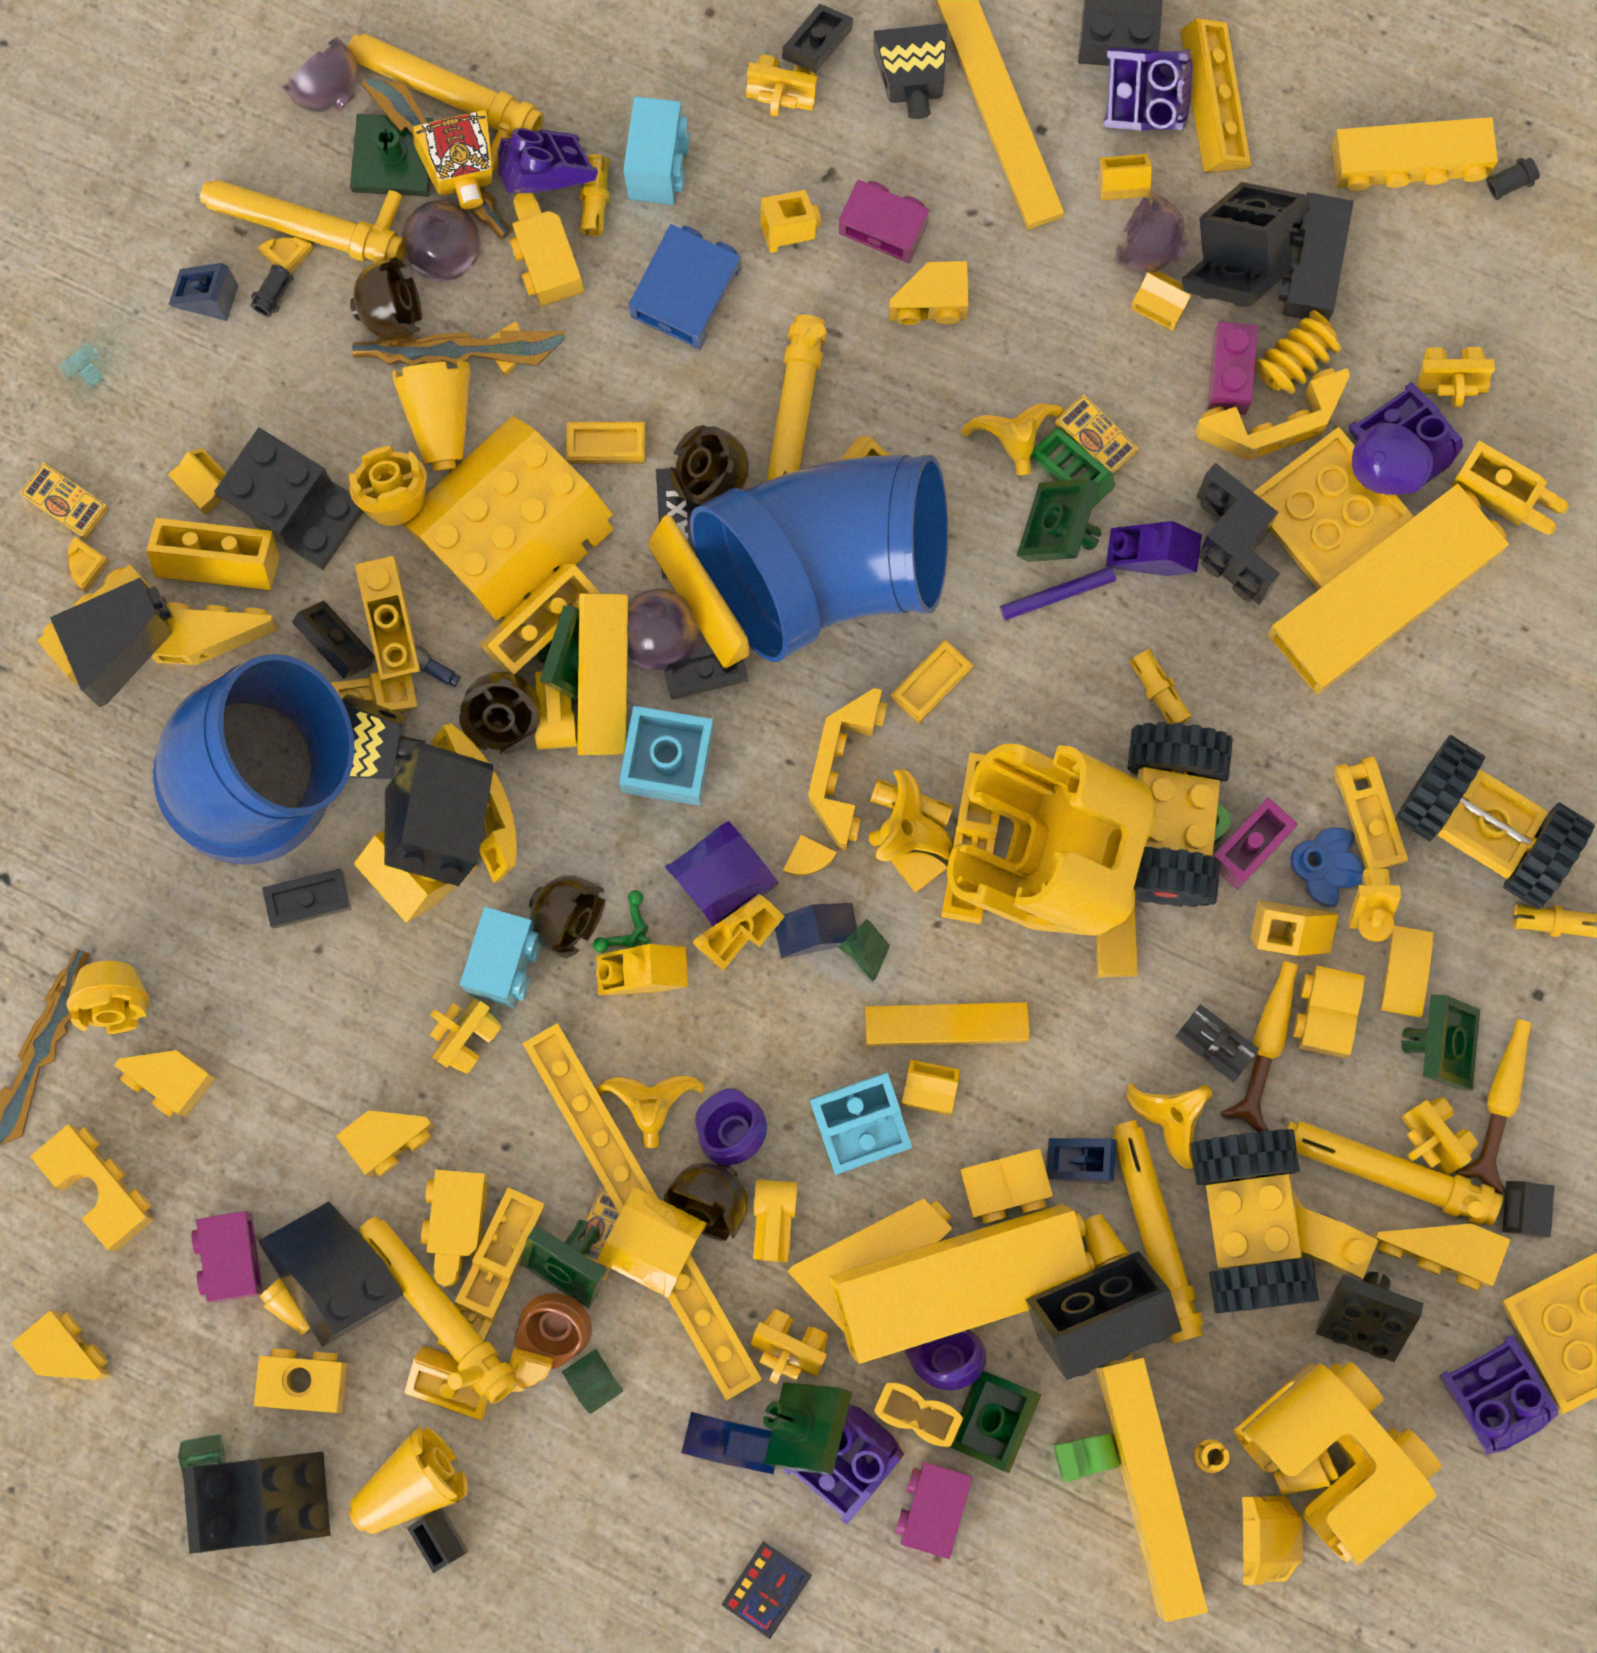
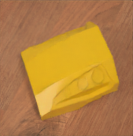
M634 1187L597 1261L670 1298L675 1283L707 1223Z
M1286 1496L1242 1497L1243 1585H1262L1266 1582L1287 1581L1303 1561V1517Z

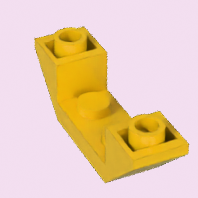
M1330 368L1312 377L1305 391L1312 413L1309 410L1298 411L1287 417V422L1273 426L1271 422L1264 423L1251 429L1250 435H1247L1237 407L1227 410L1222 406L1216 407L1202 414V418L1199 419L1195 429L1197 438L1250 461L1322 436L1350 377L1348 368L1335 372L1334 368Z
M877 688L871 689L826 717L808 793V802L839 850L847 851L849 840L857 841L861 818L854 817L855 805L826 799V795L834 796L839 773L832 771L835 756L843 758L848 734L841 733V730L873 736L875 725L883 727L888 703L881 702L882 690Z

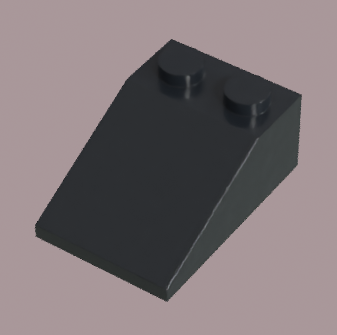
M1083 0L1078 63L1109 66V58H1107V50L1109 48L1124 47L1159 51L1162 0Z
M330 1202L321 1205L258 1241L322 1347L390 1309L404 1295L382 1258Z

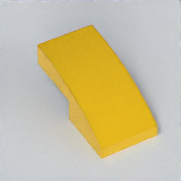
M378 672L371 673L369 678L331 683L341 699H343L345 694H350L398 713L417 708L411 674L381 681Z
M1394 925L1389 940L1387 969L1383 976L1381 1011L1421 1018L1429 979L1434 932Z

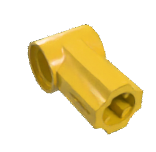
M542 671L535 672L536 694L540 700V722L535 733L537 750L577 747V721L575 712H572V699L540 682Z
M756 1179L754 1198L756 1228L753 1260L788 1262L791 1245V1221L795 1219L798 1182Z

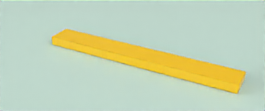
M935 0L943 22L947 23L948 35L1027 230L1063 218L1064 210L979 1Z

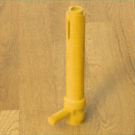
M366 33L361 36L355 34L348 44L347 55L352 57L354 63L405 84L414 90L468 114L485 110L488 127L497 131L490 146L492 172L494 173L498 168L497 151L501 138H511L513 130L516 128H526L536 132L542 127L544 114L537 110L536 105L527 101L520 103L516 101L514 95L505 91L497 93Z
M218 179L213 180V182L207 180L201 191L200 200L201 203L206 204L207 209L347 252L350 258L366 262L369 259L376 263L393 257H397L402 261L405 253L406 239L399 237L398 232L390 230L403 198L396 191H388L375 225L360 221L357 224Z
M797 315L794 318V323L789 326L787 338L790 340V345L785 348L783 362L786 365L766 481L800 470L817 370L822 368L824 354L821 352V346L826 344L828 334L825 329V321L816 316Z
M1137 1120L1113 1126L1115 1134L1112 1135V1139H1117L1116 1153L1148 1263L1170 1289L1182 1331L1170 1336L1171 1342L1174 1344L1203 1336L1201 1325L1204 1324L1202 1313H1197L1194 1301L1197 1300L1193 1285L1188 1284L1143 1127H1138ZM1128 1141H1132L1140 1172L1136 1169Z
M1298 1120L1297 1123L1288 1122L1286 1129L1294 1130L1297 1154L1441 1207L1443 1213L1457 1218L1459 1214L1468 1217V1222L1481 1226L1484 1223L1492 1226L1496 1221L1503 1196L1495 1193L1493 1187L1485 1184L1480 1186L1471 1184V1179L1458 1174L1454 1177L1301 1120Z
M377 1216L367 1220L359 1228L358 1233L382 1258L405 1298L459 1363L457 1367L459 1371L448 1376L447 1382L449 1387L457 1390L473 1384L474 1390L481 1399L487 1398L491 1404H496L504 1399L518 1384L513 1377V1369L507 1362L501 1363L497 1358L499 1352L491 1342H484L386 1220H380Z

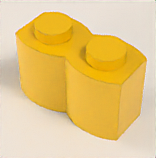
M1318 965L1312 970L1311 975H1304L1300 997L1306 999L1304 1014L1297 1013L1292 1033L1293 1037L1299 1038L1298 1049L1344 1059L1350 1056L1364 989V975Z
M1040 1148L960 1169L972 1218L981 1216L983 1224L1007 1218L1006 1209L1021 1206L1022 1212L1027 1213L1047 1207L1045 1199L1053 1197Z
M885 1383L874 1408L876 1415L884 1422L898 1428H912L923 1440L933 1445L944 1447L952 1445L963 1420L962 1416L951 1406L938 1401H924L915 1390L898 1383Z

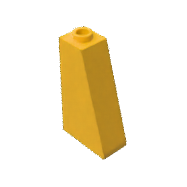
M923 1198L794 1264L787 1272L844 1332L829 1276L940 1242L953 1229L947 1223L952 1217L936 1200L929 1204Z

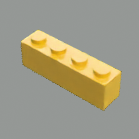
M1492 117L1337 129L1331 143L1336 188L1347 187L1350 191H1361L1368 189L1371 185L1386 184L1389 188H1400L1408 185L1410 182L1425 181L1427 185H1438L1447 182L1448 179L1463 178L1466 182H1477L1490 176L1498 162Z

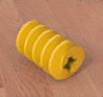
M1313 310L1310 312L1309 318L1299 321L1298 329L1293 328L1287 332V339H1279L1275 344V349H1268L1264 353V359L1255 360L1254 369L1261 381L1271 390L1280 391L1282 389L1288 394L1295 393V387L1291 382L1292 379L1300 384L1307 382V378L1302 370L1306 369L1311 374H1316L1318 367L1314 361L1315 359L1323 364H1327L1330 361L1326 349L1335 354L1341 352V347L1337 341V334L1328 320Z

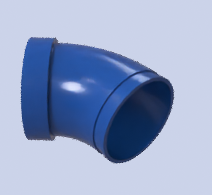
M909 455L868 456L811 466L776 477L746 491L732 488L696 507L690 517L691 538L697 558L748 637L749 646L761 657L771 662H779L814 643L821 629L843 621L870 615L909 613L910 611H917L920 614H931L937 608L942 595L948 556V508L943 474L937 459L933 455H921L919 457H911Z
M281 654L262 655L212 677L193 690L176 707L160 736L154 760L153 784L156 799L163 816L172 829L189 845L200 853L221 862L242 865L257 864L287 854L304 842L315 830L327 806L341 793L349 779L354 760V736L348 712L335 688L319 671L306 662L291 656ZM240 703L265 706L279 712L298 728L308 747L311 772L306 792L296 808L284 807L265 799L254 791L240 775L231 759L225 740L223 723L225 706Z

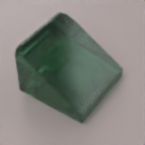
M866 919L838 948L861 974L873 982L878 976L890 944L874 925Z
M594 1349L562 1371L577 1399L588 1413H593L623 1392L619 1382L597 1349Z
M220 1434L185 1440L180 1443L178 1460L182 1475V1468L226 1463L223 1441Z

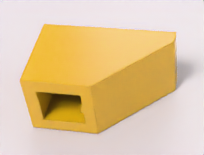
M967 261L927 262L889 300V321H897L902 325H915L920 323L921 320H936L937 323L948 325L958 323L960 319H967Z
M1258 899L1250 939L1257 949L1296 956L1330 954L1338 913Z
M646 944L596 955L598 995L656 993L688 987L685 946Z
M177 1050L119 1058L114 1064L115 1067L123 1072L119 1078L122 1082L137 1093H140L143 1088L155 1096L151 1104L170 1118L175 1112L183 1117H187L216 1079L185 1054Z
M368 1110L338 1133L336 1137L365 1175L372 1177L377 1173L379 1177H382L399 1164L396 1158L408 1148L414 1152L432 1138L429 1132L436 1126L430 1119L423 1116Z
M50 1310L11 1343L36 1375L105 1380L111 1375L104 1366L108 1363L105 1355L93 1343L90 1346L85 1343L79 1335L83 1330L82 1327L68 1312L62 1314L60 1311Z

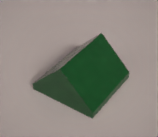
M983 1371L971 1386L960 1413L963 1420L952 1445L948 1447L1010 1473L1042 1394Z

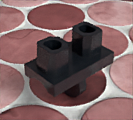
M1201 1004L1174 1037L1233 1083L1259 1050V1048Z

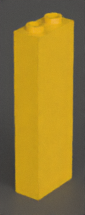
M1456 484L1272 625L1267 636L1317 696L1499 557L1507 548L1509 543L1505 540V531L1496 521H1489L1480 510L1479 500L1471 491H1464L1459 484Z
M1062 1203L829 1276L850 1355L861 1364L1028 1311L1025 1299L1096 1269L1091 1254L1084 1250L1081 1237L1086 1236V1230L1081 1215L1078 1212L1075 1213L1073 1209Z
M1130 1353L1123 1359L1113 1360L1106 1363L1103 1367L1096 1368L1119 1456L1120 1467L1157 1615L1165 1622H1170L1206 1613L1208 1609L1144 1358L1133 1359L1132 1353Z

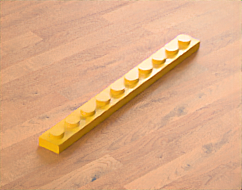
M556 1023L523 1042L524 1048L619 1214L634 1187L658 1198L559 1024ZM690 1254L668 1300L725 1400L728 1401L760 1382L762 1378Z

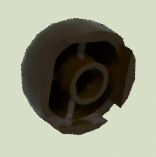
M397 257L382 260L366 267L356 280L353 290L354 298L350 300L351 311L355 319L361 321L375 335L388 339L419 332L420 327H416L415 322L422 320L421 302L416 284L412 277L404 278L400 269L406 266Z
M696 426L687 432L676 446L674 454L679 457L676 462V468L670 467V478L673 489L681 498L702 505L732 488L742 489L744 487L749 470L747 452L740 441L730 432L715 426Z
M491 672L480 676L466 690L460 706V726L464 734L478 748L486 751L488 747L493 750H500V754H509L523 749L533 740L540 722V700L534 688L522 677L510 672Z
M562 875L549 881L544 887H538L529 901V907L531 908L530 920L534 923L533 932L539 933L538 942L562 958L568 959L576 955L580 950L574 946L580 938L588 941L601 919L605 900L599 897V893L605 892L604 888L575 875Z
M711 1163L692 1164L678 1174L664 1194V1202L707 1223L704 1231L701 1233L702 1235L719 1241H726L730 1234L733 1239L743 1225L748 1212V1195L737 1178V1172L729 1165H715Z

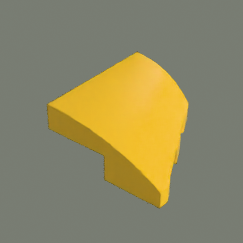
M757 894L724 920L698 936L692 943L710 961L724 971L749 940L760 948L785 916L765 897Z

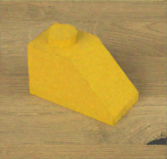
M1295 1205L1302 1255L1340 1274L1363 1279L1379 1240L1345 1223Z

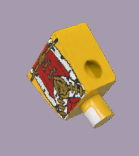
M482 110L413 126L415 148L437 193L441 196L457 193L462 209H473L483 203V198L479 187L488 186L492 183V161L486 111Z

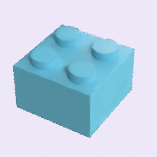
M634 96L623 169L628 200L674 205L676 192H683L685 182L683 155L688 156L690 132H688L689 118L682 116L681 102Z
M633 706L619 780L621 792L701 806L715 731L713 719Z
M484 906L459 984L468 995L514 1009L518 1000H525L531 980L530 977L526 976L530 961H537L542 947L538 942L539 933L533 932L534 923L532 920Z

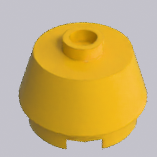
M392 446L379 447L364 454L361 457L363 463L356 469L354 474L351 472L349 474V491L353 502L372 520L381 525L395 526L413 519L420 512L424 503L427 473L423 464L411 451H409V454L394 452Z
M98 961L90 963L79 970L66 1005L71 1012V1022L78 1029L86 1031L88 1025L106 1027V1034H119L136 1029L138 1027V1019L141 1017L146 1018V1009L150 1005V999L135 967L120 961Z

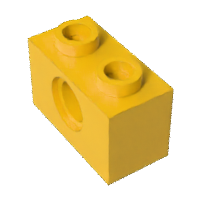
M272 1348L271 1356H259L254 1406L343 1413L348 1363L337 1362L338 1353L313 1351L312 1360L297 1359V1350ZM300 1368L306 1369L311 1375V1385L304 1392L297 1391L292 1383L294 1373Z

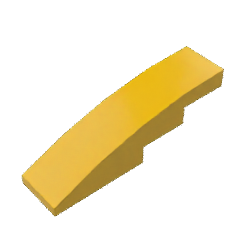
M969 752L953 847L957 844L974 845L993 854L1000 814L970 800L968 790L971 779L978 764L985 755ZM947 879L941 917L981 924L984 909L956 897L951 891Z
M509 1187L472 1260L473 1265L455 1300V1306L484 1342L520 1266L526 1239L535 1225L538 1224L545 1207L544 1203ZM438 1340V1342H437L438 1346L447 1349V1348L443 1345V1343H442L440 1340Z

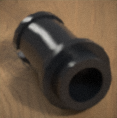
M1519 158L1515 165L1494 176L1487 177L1486 183L1493 198L1498 200L1502 196L1521 187L1534 186L1535 181L1540 178V173L1532 158L1526 160Z
M272 265L259 291L252 293L251 299L253 301L250 306L256 312L266 317H271L273 313H277L280 310L278 303L289 284L294 280V276L289 274L290 272L279 265Z

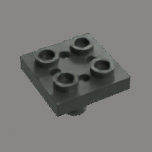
M1379 1272L1367 1273L1363 1281L1343 1274L1318 1321L1316 1334L1331 1339L1335 1343L1345 1344L1370 1353L1374 1357L1395 1362L1422 1315L1424 1303L1389 1291L1390 1279L1385 1274L1381 1277L1380 1286H1376Z

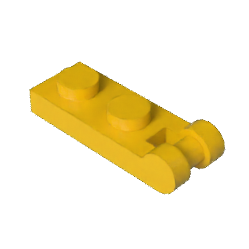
M1370 756L1360 759V764L1349 767L1346 763L1334 766V777L1341 791L1365 869H1386L1406 863L1408 857L1375 757ZM1365 779L1369 788L1357 791L1354 781Z

